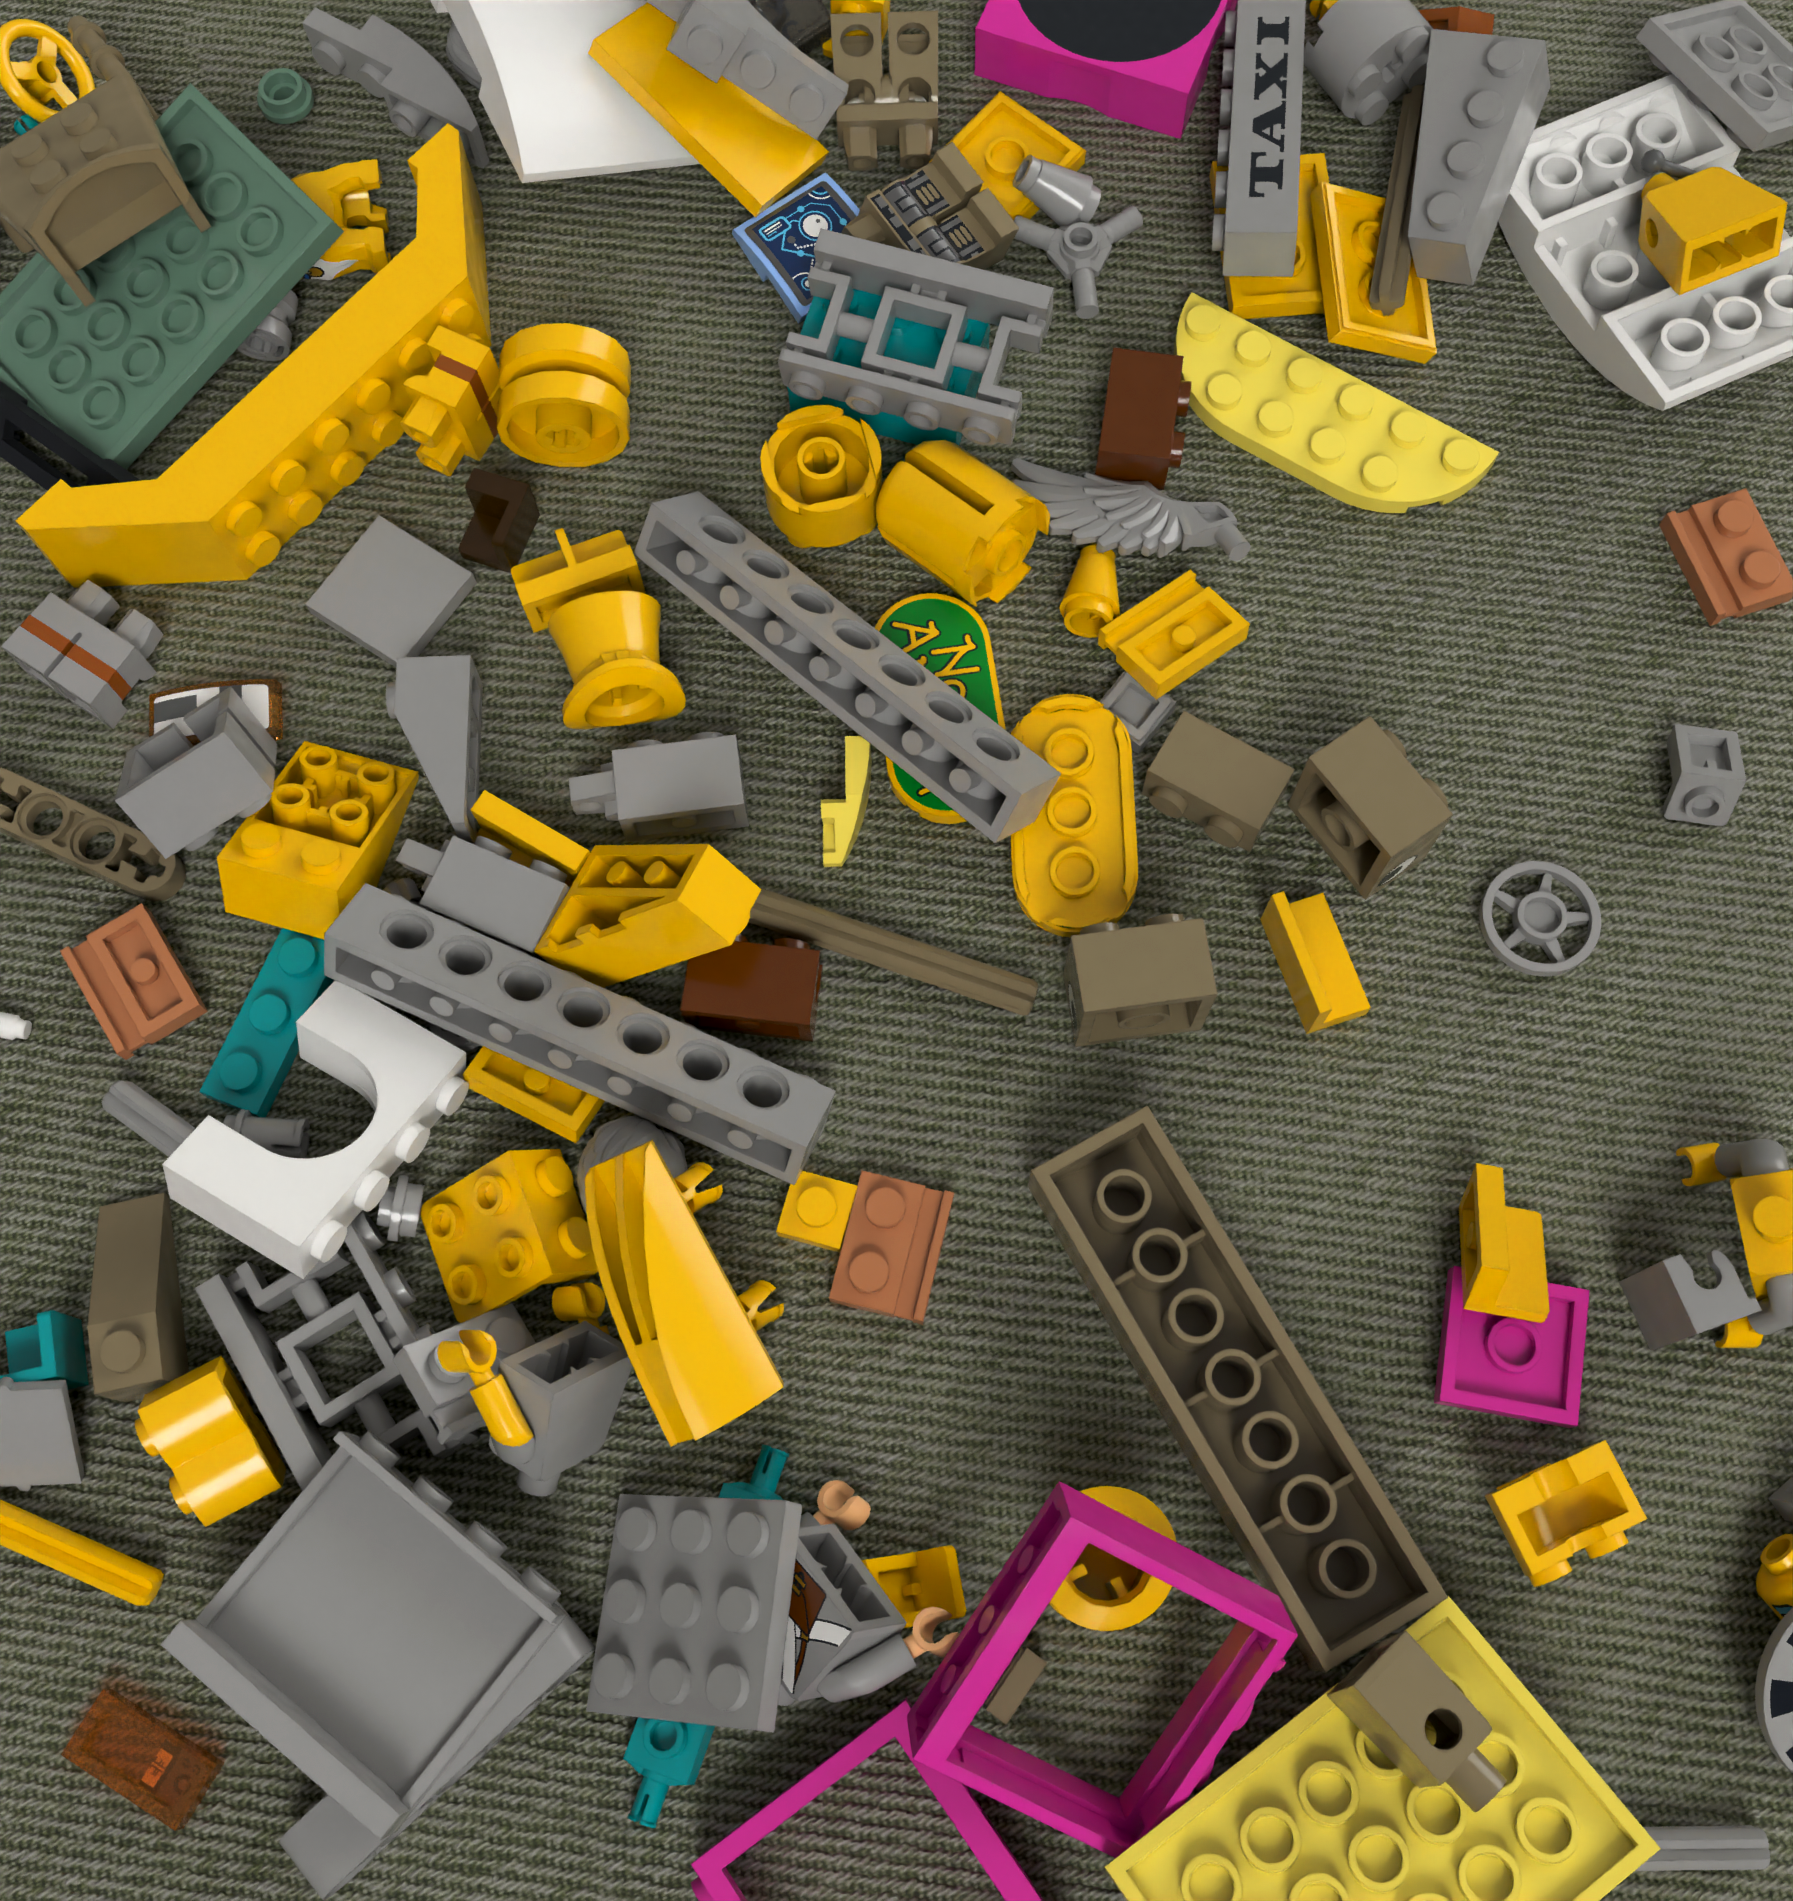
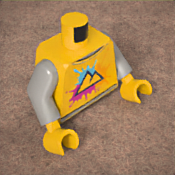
M1753 1139L1723 1145L1712 1142L1681 1147L1677 1149L1676 1156L1686 1155L1692 1166L1691 1178L1681 1179L1685 1186L1690 1187L1721 1182L1730 1177V1185L1749 1274L1756 1299L1762 1310L1724 1324L1723 1339L1716 1341L1715 1346L1717 1348H1757L1762 1342L1763 1335H1770L1793 1326V1168L1789 1167L1784 1147L1777 1141L1770 1139Z

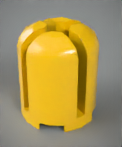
M947 440L923 441L906 453V462L899 461L895 464L883 482L876 502L878 529L888 545L975 607H977V601L987 597L998 603L1010 594L1031 570L1032 567L1023 562L1033 545L1037 531L1039 530L1048 535L1050 513L1047 506L956 443Z

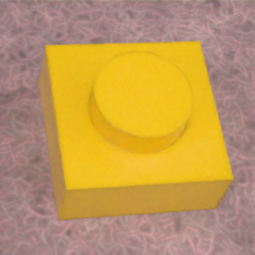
M802 1171L796 1184H790L776 1230L777 1235L840 1253L858 1186Z

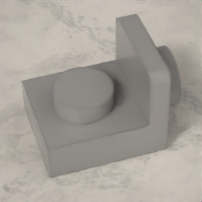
M1674 724L1667 740L1673 783L1663 805L1664 817L1669 820L1706 825H1726L1746 783L1737 732Z

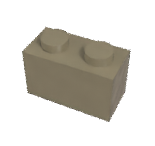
M1183 710L1148 768L1141 794L1148 797L1150 803L1161 813L1173 818H1181L1183 816L1204 827L1205 833L1215 842L1229 848L1239 846L1251 852L1283 797L1295 769Z

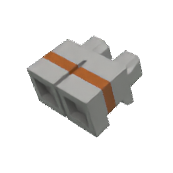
M87 579L66 601L50 592L1 647L26 673L114 729L128 711L121 703L139 679L145 681L157 673L146 659L163 637V633L151 619L135 609H130L112 631L104 627L120 606L104 589Z

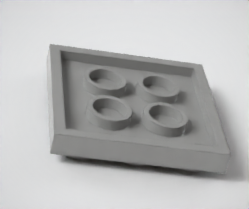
M1722 0L1649 18L1636 39L1650 51L1649 58L1651 62L1660 70L1671 73L1688 88V97L1695 105L1704 110L1712 111L1727 126L1726 132L1733 142L1755 152L1793 139V46L1744 0Z
M620 1494L586 1711L774 1733L802 1505L787 1500Z

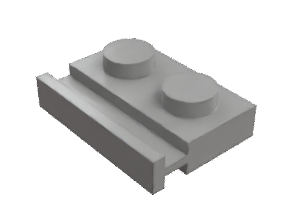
M513 1303L403 1346L392 1359L424 1417L428 1418L431 1416L440 1431L436 1436L440 1445L448 1443L486 1424L469 1392L475 1386L469 1373L446 1371L438 1359L439 1344L442 1341H459L463 1344L459 1336L460 1330H481L490 1334L496 1341L497 1347L496 1359L490 1368L494 1375L497 1374L500 1360L536 1344Z

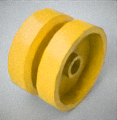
M570 323L540 324L522 329L505 341L499 358V383L502 393L498 400L497 430L502 443L521 457L535 463L556 467H587L607 462L623 452L630 439V410L627 398L630 394L631 365L628 352L616 339L594 328Z

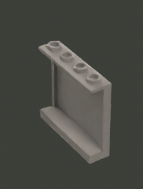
M339 1431L333 1440L340 1447L199 1616L193 1620H181L160 1645L376 1838L382 1840L398 1831L568 1614L555 1604L561 1592L548 1579L529 1566L521 1575L500 1557L507 1549V1546L495 1534L475 1520L467 1529L450 1515L447 1510L454 1501L443 1490L422 1475L413 1483L397 1470L394 1465L401 1456L385 1441L371 1431H367L362 1438Z

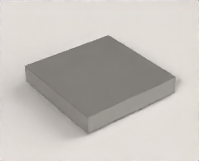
M378 515L305 605L312 615L396 667L397 658L418 657L477 582L472 572Z

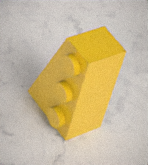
M710 844L595 845L534 952L549 964L562 970L574 972L584 980L603 988L732 945L735 938L747 926L750 919V910L762 889Z

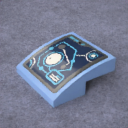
M825 172L768 207L756 218L752 217L734 228L732 235L763 282L767 279L771 281L799 324L806 319L814 297L810 293L807 277L810 268L814 267L816 263L814 247L820 229L842 233L843 228L858 216L860 210L841 187Z

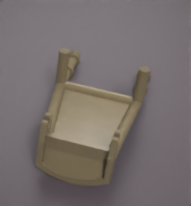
M74 16L67 25L68 31L71 34V43L79 54L89 57V66L92 72L98 78L107 82L0 148V226L20 252L27 253L35 249L61 274L84 306L87 307L96 300L76 273L86 265L182 205L201 233L209 229L211 225L189 193L155 123L159 116L135 79L125 68L123 55L114 46L106 44V35L100 26L88 21L83 16Z

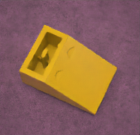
M304 741L275 779L273 792L271 793L272 796L268 803L244 820L217 856L225 912L324 940L325 932L363 885L367 883L377 887L418 782V771Z

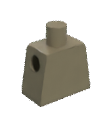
M1407 1631L1375 1644L1327 1694L1329 1699L1419 1788L1440 1786L1446 1782L1473 1812H1477L1498 1794L1507 1781L1477 1749L1492 1731L1489 1722ZM1426 1719L1433 1725L1436 1732L1434 1746L1429 1742L1425 1734Z

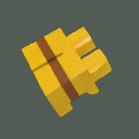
M438 325L427 343V347L435 362L428 376L415 375L403 383L412 404L400 424L408 436L421 443L416 451L420 463L451 477L464 455L480 461L498 434L497 411L498 400L502 390L499 383V368L490 347Z

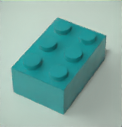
M853 289L854 296L848 313L875 319L882 296ZM813 297L800 333L801 335L819 338L831 300ZM896 317L883 356L934 369L947 330ZM968 318V325L962 342L989 349L990 324ZM840 336L832 361L862 369L861 360L867 343ZM954 366L946 391L975 398L983 373ZM787 387L790 412L813 405L835 406L843 409L844 415L855 419L859 423L861 418L870 425L875 434L916 445L923 441L947 440L960 445L963 436L960 432L941 427L935 430L920 429L909 424L903 417L881 411L877 415L863 414L850 408L846 402L824 396L819 400L806 399L796 395Z

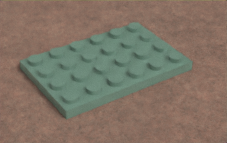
M191 83L155 123L189 193L211 227L201 233L182 205L86 265L76 273L96 300L87 307L84 306L61 274L38 252L0 293V381L27 399V406L102 459L113 460L126 470L344 232Z

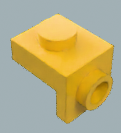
M952 1545L861 1560L907 1622L904 1628L913 1627L916 1616L928 1607H938L952 1614V1617L948 1620L965 1616L966 1606L956 1550Z

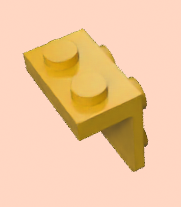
M560 1149L508 1150L430 1198L421 1207V1219L455 1318L459 1323L504 1307L542 1284L584 1280L598 1272L588 1223L573 1185L572 1172L565 1163Z

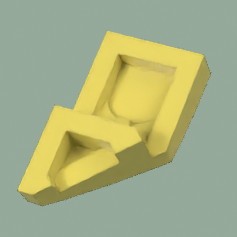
M845 736L846 799L821 800L824 867L843 866L856 842L863 823L870 791L872 758L871 744L862 736Z

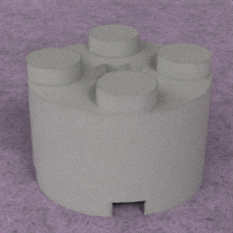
M1338 0L1318 22L1317 25L1323 33L1313 47L1307 41L1304 48L1303 64L1345 116L1357 118L1362 125L1367 126L1377 121L1385 113L1389 103L1395 100L1407 88L1412 89L1413 86L1422 85L1425 82L1431 29L1433 27L1410 0Z

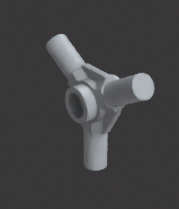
M1131 205L1100 225L1077 222L1070 226H1060L1054 229L1017 215L1014 222L1019 227V230L1014 239L1047 251L1049 260L1066 279L1072 281L1076 315L1082 319H1089L1099 313L1095 277L1100 275L1112 251V244L1143 225V218L1139 210Z

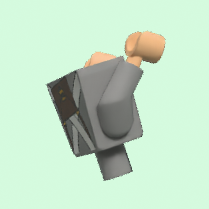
M833 1480L824 1484L817 1498L819 1510L813 1516L809 1512L801 1516L778 1705L780 1706L791 1705L795 1700L800 1702L824 1697L832 1703H839L872 1693L917 1667L914 1659L927 1651L940 1658H944L960 1634L958 1632L950 1633L939 1642L934 1643L933 1632L935 1627L939 1623L951 1618L952 1614L942 1608L928 1607L916 1616L912 1634L904 1639L901 1637L900 1632L907 1622L836 1527L838 1525L844 1530H855L866 1522L871 1510L869 1503L858 1495L853 1496L855 1490L844 1481Z

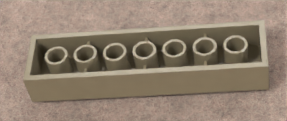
M1148 1105L1032 1169L1028 1188L1261 1586L1280 1597L1298 1634L1294 1642L1309 1668L1315 1671L1327 1672L1447 1599L1448 1596Z

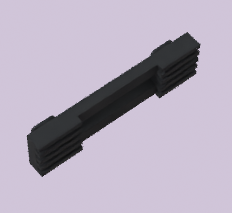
M0 381V457L47 491L60 479L70 487L81 486L19 443L21 435L16 433L15 430H23L88 477L86 486L141 481L113 460L102 459L27 406V399Z

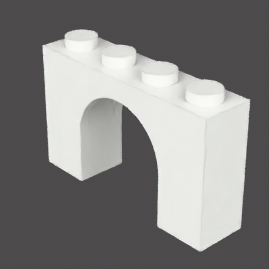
M336 980L296 1021L299 1054L303 1060L359 1092L370 1103L375 1114L364 1133L353 1143L335 1153L317 1158H290L270 1152L208 1115L162 1164L170 1199L302 1279L306 1277L319 1260L325 1263L338 1252L346 1238L347 1227L362 1210L369 1212L380 1202L388 1188L389 1177L403 1161L411 1163L419 1156L429 1139L430 1129L443 1114L447 1116L452 1115L460 1107L469 1090V1082L463 1079V1073L466 1070L465 1051L363 992Z

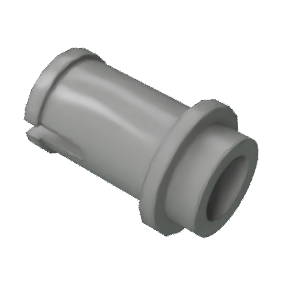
M241 1109L237 1115H227L223 1121L224 1125L270 1152L290 1158H306L310 1133H304L303 1131H308L310 1128L308 1119L252 1117L250 1110Z

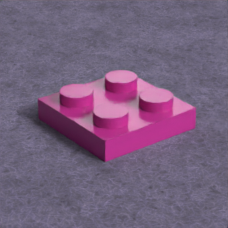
M1453 1266L1448 1269L1434 1403L1566 1428L1578 1426L1590 1290L1547 1282L1550 1312L1545 1322L1538 1323L1463 1309L1462 1268Z

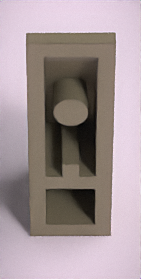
M166 1193L99 1207L87 1325L95 1395L122 1402L142 1399L145 1394L189 1372L169 1195Z

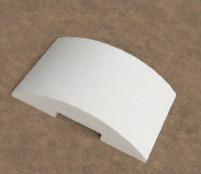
M430 0L436 13L449 12L480 73L482 82L479 99L522 183L700 164L588 54L596 37L646 4L645 0Z
M1673 74L1534 129L1498 220L1506 241L1524 276L1552 320L1570 343L1595 369L1622 391L1640 402L1661 411L1793 356V236L1790 237L1784 228L1779 256L1681 295L1671 288L1640 249L1638 238L1642 209L1641 193L1645 184L1653 176L1664 173L1661 171L1653 174L1645 172L1641 167V159L1644 153L1657 149L1663 153L1666 160L1699 172L1710 167H1721L1743 178L1734 167L1741 149L1730 139L1725 129L1710 111L1698 107L1690 100L1687 94L1688 88ZM1670 175L1675 180H1679V178Z

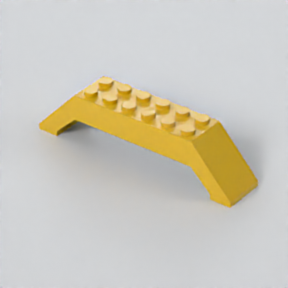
M447 123L407 160L417 186L416 238L157 479L81 487H70L60 479L16 520L17 524L74 588H79L87 579L99 587L249 579L260 567L270 564L278 555L280 548L296 532L314 522L320 515L322 508L343 487L353 484L361 476L364 467L385 447L392 446L401 438L404 430L400 422L412 404L403 383L415 375L428 376L435 362L427 347V343L438 325L487 347L491 346L483 206L459 131Z

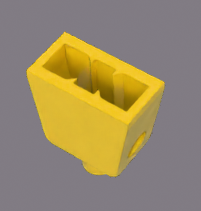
M1710 167L1679 180H1675L1666 173H1660L1653 176L1645 184L1641 193L1642 209L1638 238L1639 246L1677 294H1684L1779 256L1788 204L1782 198L1721 167Z

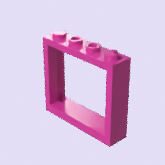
M1059 1481L907 1714L913 1760L1117 1858L1183 1806L1194 1788H1200L1207 1781L1212 1772L1215 1757L1232 1732L1241 1729L1248 1721L1255 1698L1272 1673L1281 1670L1285 1666L1284 1656L1298 1637V1634L1278 1595ZM1088 1543L1238 1620L1119 1798L970 1725Z
M907 1697L704 1851L691 1863V1866L698 1875L691 1882V1887L698 1901H747L726 1866L895 1737L1005 1901L1045 1900L969 1788L913 1760L907 1723V1714L913 1706Z

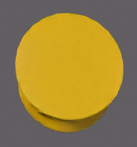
M635 591L600 592L567 602L551 615L548 622L549 633L560 650L574 683L573 689L568 694L562 708L563 721L566 727L571 729H592L665 720L682 712L686 704L682 685L671 671L660 665L659 632L661 605L655 598Z
M1099 1486L1079 1491L1177 1542L1167 1517L1160 1508L1145 1496L1135 1491L1115 1486ZM1088 1543L1049 1604L1063 1618L1084 1628L1098 1631H1115L1131 1627L1149 1617L1166 1599L1172 1586Z

